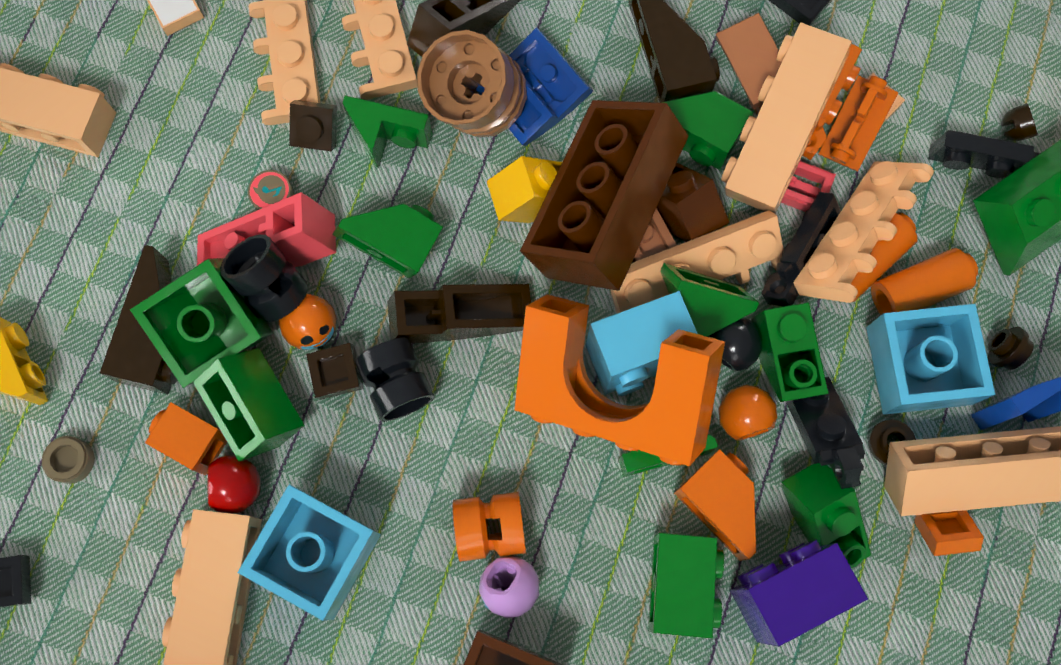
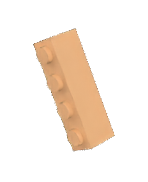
M801 22L794 37L788 34L785 36L776 59L782 62L775 77L767 76L758 97V101L764 102L757 118L749 116L742 130L740 141L745 143L738 158L730 157L722 174L721 181L726 182V196L764 212L770 210L776 214L849 56L851 40Z
M0 63V132L99 157L117 112L105 100L104 93L93 86L79 84L78 87L64 84L61 80L48 74L40 73L36 77L25 74L22 70L12 65Z
M1061 426L890 442L884 487L900 516L1060 502Z
M193 509L192 518L186 521L182 531L181 544L183 548H186L182 568L177 569L172 582V595L176 597L173 617L167 619L163 629L162 644L164 647H167L163 665H237L251 580L237 572L260 534L262 519L247 515Z

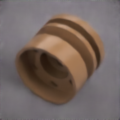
M470 30L449 32L435 40L423 54L417 71L418 93L424 107L438 120L451 125L463 133L478 138L496 136L509 129L521 115L527 98L526 79L519 64L485 35ZM478 85L485 87L482 95L475 93Z

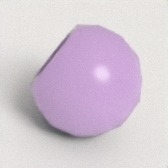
M513 555L497 558L486 567L480 577L479 593L485 607L492 613L504 618L519 617L532 609L539 597L540 581L534 567L528 562Z

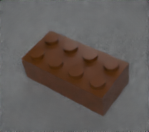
M592 100L520 249V252L546 278L616 291L620 290L688 138V134L667 103Z

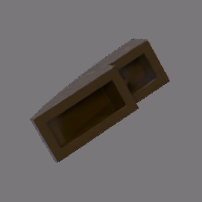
M529 284L442 285L439 290L394 291L387 301L390 340L405 337L409 338L411 343H427L522 331L524 328L526 305L531 303Z

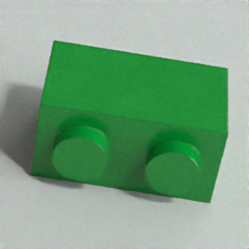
M260 348L218 358L193 382L239 462L280 447L305 426Z
M668 533L654 535L648 632L713 639V628L719 629L722 620L721 599L715 598V579H722L724 572V551L717 550V538Z

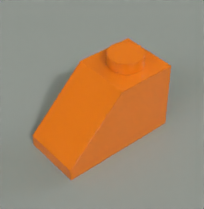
M719 449L674 494L739 561L749 560L756 553L754 483L746 476L749 473V469L737 456L730 452L725 455Z

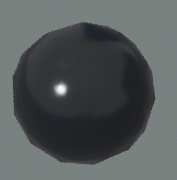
M745 317L707 336L725 341L721 364L733 371L747 370L758 360L762 351V335L757 326Z

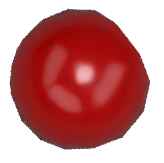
M232 454L217 458L208 465L207 479L208 506L216 512L235 514L253 505L260 495L262 484L257 468L247 459L239 462L236 456Z

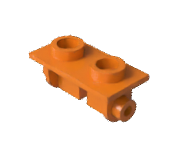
M858 75L818 155L858 172L899 92L886 87L887 82L879 77L871 76L868 80Z

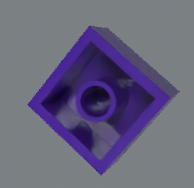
M817 539L807 544L804 542L780 553L779 557L782 563L776 566L774 562L765 566L760 564L737 576L741 584L730 589L756 642L777 647L868 600L838 544L833 543L820 546Z

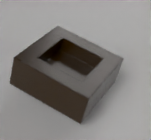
M299 100L291 102L289 146L332 151L336 147L337 105Z
M346 343L306 354L315 398L322 400L364 389L361 375L355 363L357 355L353 344Z

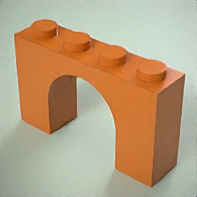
M549 294L526 305L515 411L531 415L534 421L540 423H556L571 428L575 434L580 436H596L615 442V445L623 450H640L659 456L661 461L670 465L691 466L706 448L725 341L680 329L676 330L661 343L654 390L650 402L638 406H627L616 403L601 394L587 375L583 361V349L589 305Z

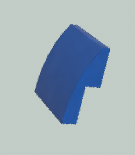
M537 27L509 55L519 64L526 79L527 98L522 113L509 128L523 146L533 142L555 126L593 92V89ZM478 85L476 91L482 95L485 87Z
M1061 377L1042 382L983 407L971 414V417L980 430L1020 415H1023L1029 423L1060 412Z

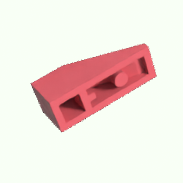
M300 192L199 234L197 266L207 259L225 258L240 242L249 237L262 234L271 238L285 255L286 261L294 267H300L336 253V237L332 235L336 229L335 214Z

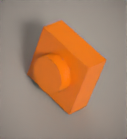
M967 510L916 515L915 525L933 556L981 551L984 536Z

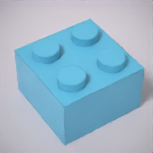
M680 291L590 323L585 346L605 395L617 391L618 396H624L643 388L642 381L656 376L661 343L676 330L680 329L698 334Z
M976 304L883 313L866 327L883 415L969 406L995 395Z
M288 485L237 573L322 621L334 620L381 534L302 490Z

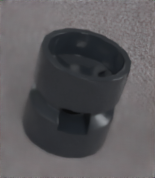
M265 234L249 237L237 244L224 258L220 267V275L238 294L244 296L245 302L264 321H275L290 314L301 304L308 290L307 281L291 263L286 261L285 255L271 238Z
M396 338L378 344L363 352L355 360L365 386L374 388L370 399L381 422L409 415L425 407L435 398L425 374L415 370L420 362L409 338Z

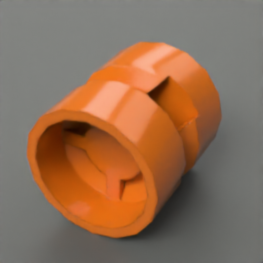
M519 492L493 495L489 503H484L480 497L453 500L455 540L460 562L486 559L492 550H495L500 557L526 554ZM500 518L501 532L489 534L487 519Z

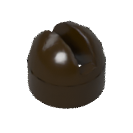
M1028 103L1009 110L1003 116L1001 126L1014 124L1015 127L1004 133V136L1008 139L1021 141L1038 136Z

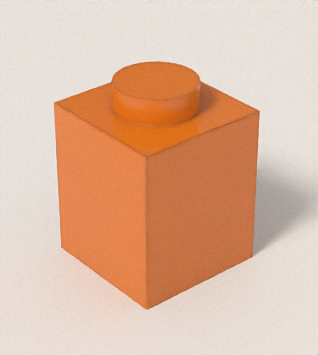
M170 402L166 410L160 411L154 417L149 427L150 435L145 441L152 448L203 475L208 474V465L218 458L227 443L220 429Z

